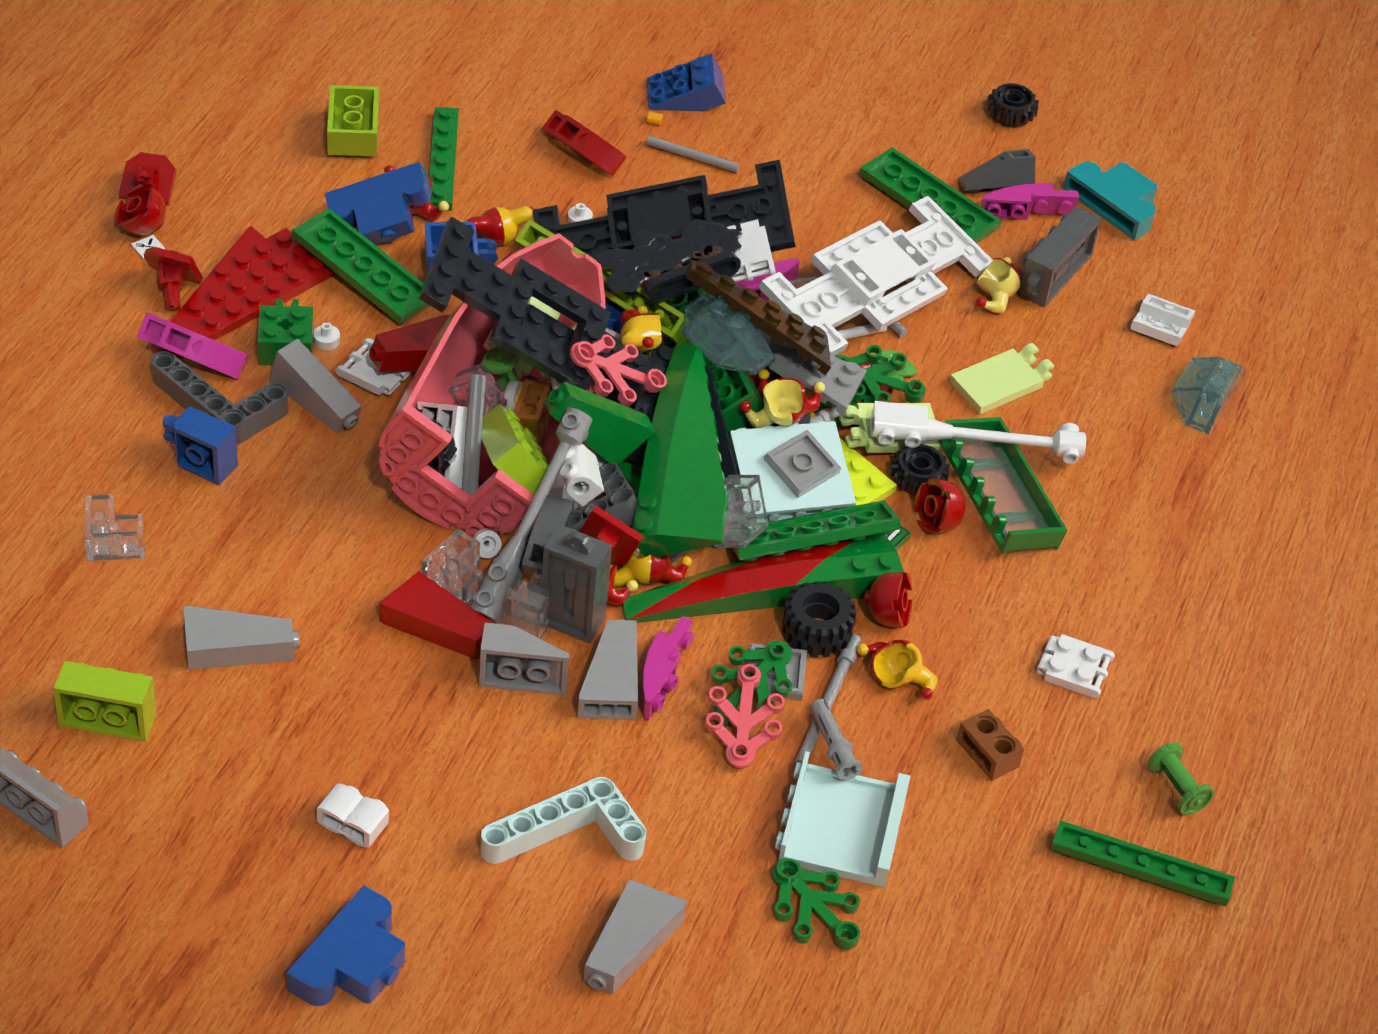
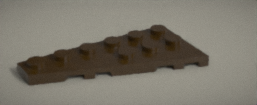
M691 260L686 268L687 279L713 297L722 296L729 305L728 308L734 312L742 310L751 317L748 322L782 346H788V344L793 346L799 358L805 362L807 359L813 360L820 365L818 371L826 376L831 369L828 336L822 328L806 324L795 313L788 314L781 310V307L772 300H763L751 288L745 287L744 289L738 286L731 277L724 274L721 276L713 272V269L704 262L697 263Z

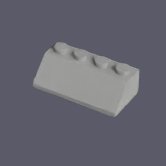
M0 747V805L52 842L64 848L89 825L86 804L80 798H73L66 793L57 782L47 780L34 766H27L21 762L12 751H6Z

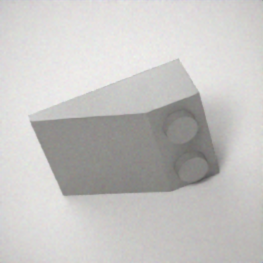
M485 623L480 652L479 687L566 696L570 654L516 626Z

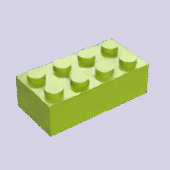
M498 404L483 416L481 438L492 464L497 469L535 495L549 466L546 462L547 459L541 452L542 449L536 442L537 439L529 428L526 427L524 429L516 413L511 408L506 410L501 404Z

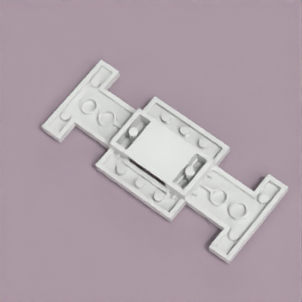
M926 196L912 203L909 211L922 223L921 225L906 233L902 229L892 233L879 220L813 254L810 261L822 272L823 276L796 289L778 272L762 280L759 289L770 300L776 302L781 307V310L788 314L795 313L799 315L806 324L812 327L816 325L822 328L828 336L829 352L836 355L845 350L848 342L835 327L862 313L880 331L945 295L948 288L934 275L935 273L960 261L969 272L978 277L993 260L929 196ZM903 281L910 282L883 297L885 291H887L888 289L900 284Z

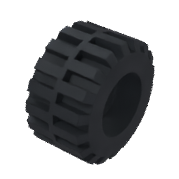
M814 581V584L807 582L802 584V588L798 586L794 588L793 593H789L782 621V633H784L786 642H791L790 646L793 649L807 650V653L812 654V657L818 658V655L830 657V653L835 655L840 653L841 649L846 648L852 636L856 618V605L854 601L850 600L851 596L848 593H843V589L839 586L835 588L828 582L826 584H820V581Z

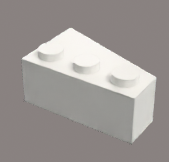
M417 401L418 410H422L424 416L439 422L452 434L455 447L457 448L455 452L457 456L446 471L441 469L439 473L462 489L468 407Z

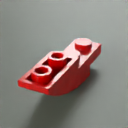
M557 110L553 112L541 128L546 134L577 152L582 158L612 177L627 158L625 154L570 116L564 115Z

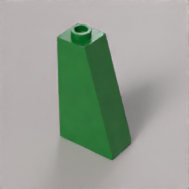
M563 382L558 388L553 389L548 397L544 399L550 415L558 422H561L568 407L588 414L593 421L588 429V437L583 442L609 463L619 465L655 433L646 414L567 382Z

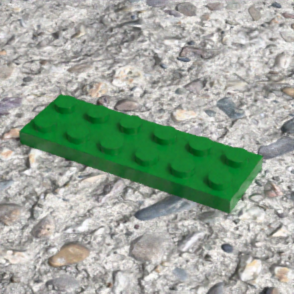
M893 147L860 167V176L907 208H910L912 203L929 196L976 244L1001 226L1002 220Z
M331 209L323 211L292 229L291 237L399 324L430 306L418 299L424 283Z
M885 500L730 529L726 530V538L739 560L753 561L758 559L759 556L769 554L779 556L783 555L786 551L795 549L805 551L811 549L812 546L821 544L830 546L847 539L862 540L866 536L873 534L888 535L894 530L901 529L900 518Z

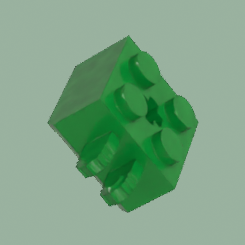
M276 299V306H260L258 328L259 365H273L277 351L296 339H299L313 354V306H299V299H293L291 306H284L282 299Z

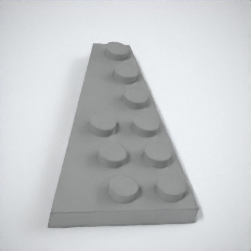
M720 311L711 328L713 333L735 347L743 346L750 350V356L758 361L762 358L770 363L769 369L780 376L801 381L804 389L814 391V384L822 382L825 385V390L821 393L820 401L824 404L827 401L837 406L836 411L843 416L867 371L856 363L846 362L830 353L831 369L825 376L818 371L820 365L811 359H807L805 362L799 358L793 346L790 344L782 346L750 322L730 312Z

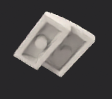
M1148 294L1143 300L1138 314L1133 319L1130 329L1178 347L1192 321L1195 310Z

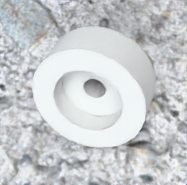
M578 203L569 209L567 222L573 223L592 219L593 213L585 204Z
M323 323L314 330V345L318 349L328 351L339 346L340 332L330 323Z
M491 529L479 530L473 536V550L482 558H492L501 549V539Z

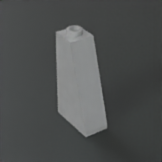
M299 339L294 340L277 351L269 378L271 383L284 385L287 388L288 397L335 433L340 432L344 428L350 429L358 422V415L362 406Z
M183 606L188 670L295 660L294 649L300 648L299 632L293 631L291 619Z
M623 619L607 620L579 694L577 718L636 720L638 706L637 621Z
M629 879L585 964L583 983L588 984L595 990L613 994L683 923L687 901Z

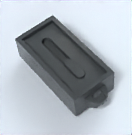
M1077 206L1069 214L1065 213L1060 223L1050 229L1048 236L1045 239L1041 238L1036 248L1026 254L1023 260L1025 268L1021 274V285L1018 295L1045 308L1093 256L1102 218Z
M559 524L544 546L540 624L591 644L606 618L612 545Z

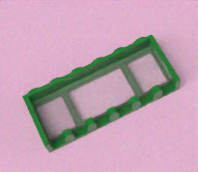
M1001 417L945 420L944 422L953 425V427L1010 433ZM962 438L938 440L1001 554L1012 550L1054 547L1056 550L1059 549L1068 530L1017 444Z

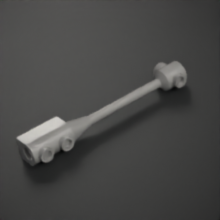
M567 408L555 432L560 440V444L515 536L510 539L497 558H494L471 605V608L494 624L501 623L523 578L519 567L526 544L525 540L570 447L580 446L588 437V429L593 419L578 409Z

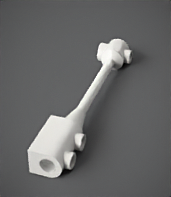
M540 371L545 379L551 381L553 389L558 388L562 384ZM583 444L571 446L561 465L560 475L564 477L569 496L583 507L601 494L604 488L596 455ZM581 482L588 486L585 490H582Z
M875 401L870 415V436L878 438L879 443L883 445L892 444L894 440H903L906 446L914 448L925 441L962 438L1048 447L1052 449L1054 456L1063 457V461L1067 464H1074L1079 459H1082L1086 449L1085 432H1079V427L1073 423L1061 425L1052 437L953 427V425L928 418V406Z

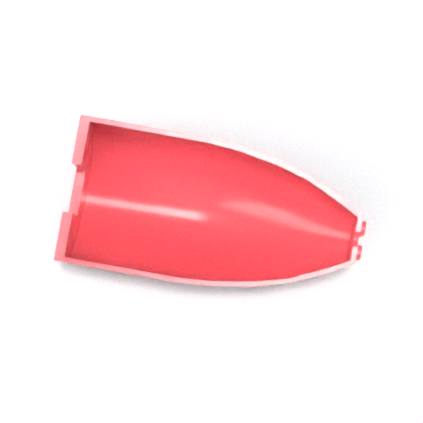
M561 234L535 242L512 254L497 265V267L512 275L516 262L522 258L605 308L601 264L587 254H576L573 250L574 244ZM462 301L434 338L385 427L378 445L381 455L379 463L383 475L388 476L394 484L392 489L397 496L412 510L427 520L447 529H450L451 526L465 529L466 534L475 535L476 532L482 529H491L494 532L500 531L501 534L519 528L534 494L492 464L482 439L478 489L471 495L427 465L449 444L453 436L424 416L422 410H418L417 401L468 407L470 376L478 374L486 377L483 416L498 405L496 394L501 388L496 374H491L480 366L484 355L488 352L483 345L492 330L489 328L492 318ZM560 314L558 321L571 329L577 324L563 314ZM532 367L529 374L521 377L520 380L523 383L525 379L551 382L541 375L540 370ZM593 378L590 379L587 391L594 393V386L596 384ZM550 416L542 443H538L548 464H550L560 444V440L555 434L560 422Z

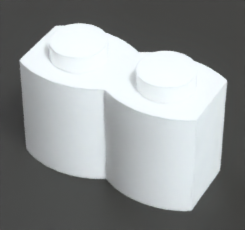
M337 783L318 806L317 822L334 833L343 834L353 843L369 848L389 823V809L378 799L363 797L355 787Z

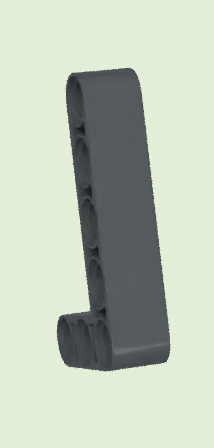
M161 351L155 353L151 358L152 376L155 385L184 409L190 406L235 426L237 444L246 441L288 413L287 388L282 384L271 383L234 405L172 353Z
M607 463L599 467L604 497L572 511L567 524L568 528L580 532L595 505L627 526L634 524L637 499L617 464ZM532 530L529 531V534H528V536H527V538H526V540H525L526 544H525V548H524V551H523V555H522V559H521V563H520V567H519V569H520V571H521L522 573H523V570H522V561H523V558H524V555H525V551H526V548H527L528 541H529L530 535H531V533H532Z

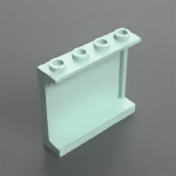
M817 421L809 424L796 423L791 426L777 427L764 426L755 429L739 428L730 431L729 437L747 502L745 503V526L856 505L835 421ZM808 429L838 463L841 471L836 476L797 498L767 464L764 457L768 452Z
M805 751L803 763L797 762L793 779L798 780L797 786L791 784L787 802L792 803L791 809L785 808L781 825L786 826L785 832L779 831L775 849L780 850L779 861L791 858L796 860L801 868L821 873L835 872L842 878L885 888L910 775L899 773L896 784L859 775L849 780H841L834 769L808 764L810 752Z

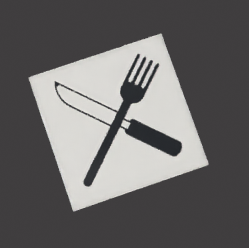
M154 235L131 243L143 259L144 253L148 248L158 247L165 249Z

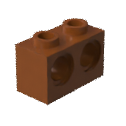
M525 379L514 412L519 417V422L524 429L526 427L529 428L536 437V442L542 443L551 416L544 399L552 391L551 382Z
M989 709L961 722L956 741L991 781L1020 767L1024 752L1021 742L1011 735L1003 722L996 718Z

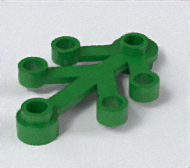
M870 345L865 353L848 358L844 355H836L835 357L860 366L867 362H879L882 349L877 345ZM895 353L890 361L866 368L867 371L863 382L874 398V402L880 401L879 399L886 400L881 402H890L891 399L890 394L882 391L878 384L904 392V398L909 403H920L924 400L926 388L920 380L905 382L883 375L894 370H903L907 362V357L904 354ZM863 384L858 388L857 391L861 393L855 394L854 401L864 399L866 388Z
M772 641L764 649L745 650L742 646L738 645L731 647L728 659L733 665L738 666L744 662L762 661L758 666L761 678L756 688L758 697L756 710L761 708L762 705L767 704L770 695L766 675L773 668L776 677L774 692L782 695L784 698L790 696L792 682L787 679L786 665L791 661L792 650L788 644L782 641ZM776 651H777V652H781L782 654H781V655H776V654H774L773 652H776ZM739 653L742 657L736 658L733 654ZM715 665L711 670V680L718 685L728 681H737L739 669H727L724 665ZM721 672L724 674V676L718 677L715 675V673ZM751 672L744 673L748 677L754 676ZM784 685V686H786L788 689H787V690H781V689H779V686ZM740 686L727 699L735 709L740 705L742 691ZM717 706L713 707V712L720 713L723 716V726H730L732 723ZM713 719V721L718 725L719 721Z
M785 858L780 860L774 866L772 873L774 881L780 885L779 900L775 904L773 913L775 919L780 922H787L791 919L793 906L790 903L793 889L801 897L798 923L795 925L793 932L795 941L807 943L811 940L813 929L810 922L813 910L835 934V943L841 949L850 950L856 947L860 938L859 927L850 921L841 922L825 904L840 906L843 912L853 914L859 908L860 898L858 895L852 892L845 894L834 893L838 890L840 884V877L835 872L820 873L802 870L800 864L794 859ZM827 880H831V881H833V882H835V883H834V884H829V883H827L826 881H827ZM806 883L820 884L824 891L810 889ZM851 901L854 905H848L846 902ZM784 909L788 913H781L779 910ZM802 930L807 932L808 934L802 935L798 931Z

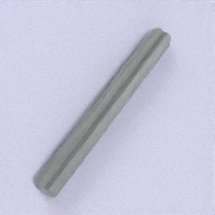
M472 374L469 380L462 490L469 495L478 489L486 377L478 374Z

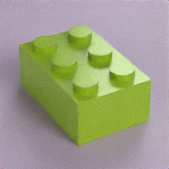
M330 85L327 128L328 155L377 156L379 87Z
M65 661L53 688L58 726L142 742L147 741L157 715L153 677L141 673L134 674L118 671L113 668H102L85 663Z

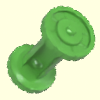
M496 346L484 355L483 365L487 372L496 374L501 388L496 394V401L498 404L506 406L507 400L503 397L504 392L510 381H518L514 367L517 365L519 358Z
M1168 743L1157 749L1150 756L1148 767L1154 773L1164 771L1182 797L1177 807L1183 815L1196 813L1212 801L1215 792L1210 785H1197L1180 761L1184 754V749L1180 743Z

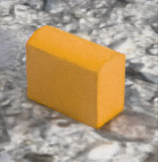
M649 111L646 123L661 126L663 114Z

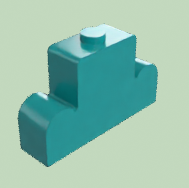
M1083 162L1068 170L1063 190L1078 191L1079 202L1134 241L1151 230L1156 211L1153 203L1158 185L1125 162L1117 164L1104 173L1101 172V167L1093 162Z

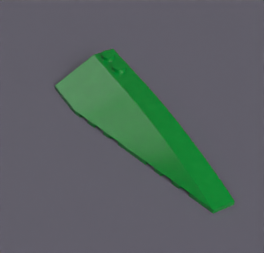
M700 339L676 344L665 374L667 384L660 390L652 419L655 433L648 438L633 525V529L643 535L637 548L644 557L648 555L660 557L719 545L723 542L728 495L724 488L725 477L721 470L720 462H722L718 451L719 440L714 411L711 408L712 398L708 391L707 384L709 380L705 372L706 362L703 344Z

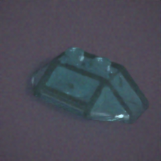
M705 292L685 307L682 334L698 347L716 367L756 375L775 361V357L760 329L748 322L750 318L743 311L738 310L734 312L728 308L729 305L722 296L713 297Z
M1221 357L1192 358L1172 390L1178 409L1182 414L1184 425L1209 435L1243 378L1246 369Z

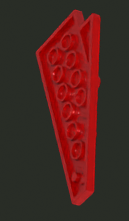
M250 226L170 322L212 340H217L259 317L260 306H276V299H282L285 303L333 277L335 272L291 237L292 232L287 228L265 238ZM151 344L152 352L154 354L161 351H166L172 353L178 359L184 358L183 356L171 352L167 349L159 347L155 344Z

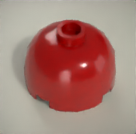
M146 183L137 185L127 193L129 196L125 203L120 201L115 211V221L125 231L142 236L157 231L162 227L166 214V204L155 188Z
M928 479V483L921 484L915 497L914 511L919 512V517L922 520H917V523L927 533L939 534L952 531L961 523L966 511L963 493L953 482L942 479Z
M908 572L884 573L875 579L870 590H867L865 593V606L870 607L873 618L883 626L904 628L909 623L912 599H908L907 590H912V583Z

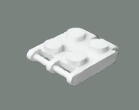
M758 219L741 223V232L743 234L738 241L742 247L740 251L735 252L741 261L739 271L732 276V279L735 282L746 279L753 281L754 277L776 274L765 226L760 227ZM733 225V226H729V227H727V228H728V229H736V226Z
M366 338L362 342L363 346L357 352L353 351L349 355V360L343 366L339 365L335 372L338 376L379 396L384 393L391 395L401 384L399 381H404L413 371L379 372L369 357V349L373 345L374 340ZM352 363H355L350 369H348V367Z
M1063 634L1060 638L1050 636L1036 672L1039 675L1045 676L1044 681L1092 698H1098L1101 693L1100 685L1102 680H1105L1108 675L1106 669L1109 662L1113 661L1115 654L1110 650ZM1103 660V664H1102L1101 668L1098 667L1099 664H1100V661ZM1096 678L1095 685H1091L1093 679Z

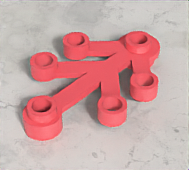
M603 335L593 344L586 341L575 343L570 349V356L573 362L579 367L586 368L596 382L594 386L596 394L607 397L613 391V384L608 379H605L599 368H602L619 390L618 400L624 406H630L637 399V395L633 389L629 388L622 377L642 384L644 390L648 393H658L667 384L665 375L658 369H651L645 374L620 364L624 361L632 362L639 355L638 349L633 344H626L621 351L607 358L597 355L599 352L609 353L615 347V340L610 335Z
M753 664L743 665L738 670L737 683L742 688L739 712L726 699L727 693L723 687L715 686L711 688L708 697L710 704L717 706L737 729V737L735 738L723 726L724 719L720 713L712 712L708 714L705 726L708 731L715 733L727 747L726 758L733 767L739 769L750 766L755 759V751L770 740L778 739L782 733V724L778 720L772 719L766 722L763 732L748 740L751 729L771 715L782 712L785 705L784 697L774 693L768 697L767 704L751 714L753 690L758 687L761 678L759 668ZM751 672L754 676L748 677L744 673ZM718 693L722 695V698L715 699L712 695ZM778 701L781 705L773 706L771 702ZM715 719L719 721V724L712 725L709 721ZM776 727L778 731L773 733L768 728ZM743 750L746 754L738 755L736 751Z

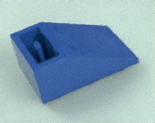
M712 53L647 77L650 110L707 111L726 104L723 73Z

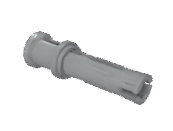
M818 699L810 705V710L827 742V755L830 760L834 761L837 767L836 774L838 778L849 780L856 777L862 771V765L859 760L855 759L852 753L853 746L851 742L844 739L827 700Z

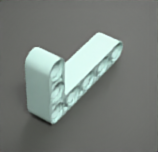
M598 777L487 825L481 833L480 854L486 862L498 864L595 821L617 853L625 860L634 861L641 858L644 854L646 828L615 784L608 778Z

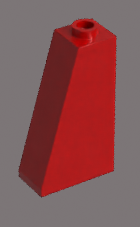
M450 314L376 334L373 345L369 349V357L379 372L417 371L434 338L448 320Z
M420 571L379 602V621L381 623L473 659L480 656L484 624L493 623Z

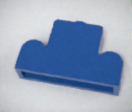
M419 161L327 192L325 197L328 209H331L353 228L358 226L359 232L373 244L377 245L383 242H392L398 237L414 232L415 228L409 205L422 206L426 204L431 197V188L427 173Z
M363 885L286 972L287 991L311 1005L323 1006L332 1001L335 996V987L337 986L362 1002L370 1004L386 985L390 986L395 981L399 969L405 963V942L390 933L392 930V905L390 901Z

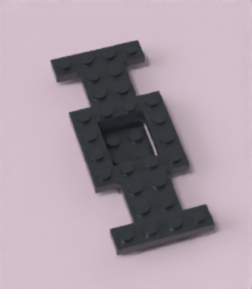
M780 160L755 164L758 185L709 195L705 175L608 194L606 195L608 204L607 216L561 225L557 205L532 210L535 223L555 235L561 234L573 243L574 247L595 260H598L597 256L600 252L610 249L632 250L635 247L632 239L640 230L651 232L654 235L658 233L668 234L671 238L681 237L683 228L694 219L724 224L726 227L735 225L739 232L742 231L741 223L758 219L759 226H765L771 252L796 247ZM712 246L705 247V255H708V252L712 253ZM695 253L696 256H702L701 253ZM690 258L685 260L682 266L688 265L691 260L699 261L702 259ZM664 270L661 272V274L669 272L671 270ZM644 272L646 277L651 276L648 272Z
M451 217L446 222L418 299L443 312L448 306L451 295L455 296L492 318L489 327L492 329L489 341L560 383L567 382L587 390L592 377L586 368L579 367L573 362L570 356V349L575 343L582 341L593 344L603 335L607 334L615 340V347L609 353L599 352L597 355L607 358L621 351L623 348L621 340L605 331L611 312L522 258L516 262L512 275L470 251L468 248L475 230ZM531 297L548 305L577 324L571 329L531 305ZM661 343L657 348L649 349L647 355L639 352V355L632 362L624 361L620 364L645 374L651 369H658L665 375L674 350ZM599 368L605 379H608L613 384V391L619 394V390L608 377L606 372L602 368ZM622 377L629 388L633 389L637 395V399L632 403L631 409L646 414L652 424L660 391L658 393H648L644 390L642 384Z

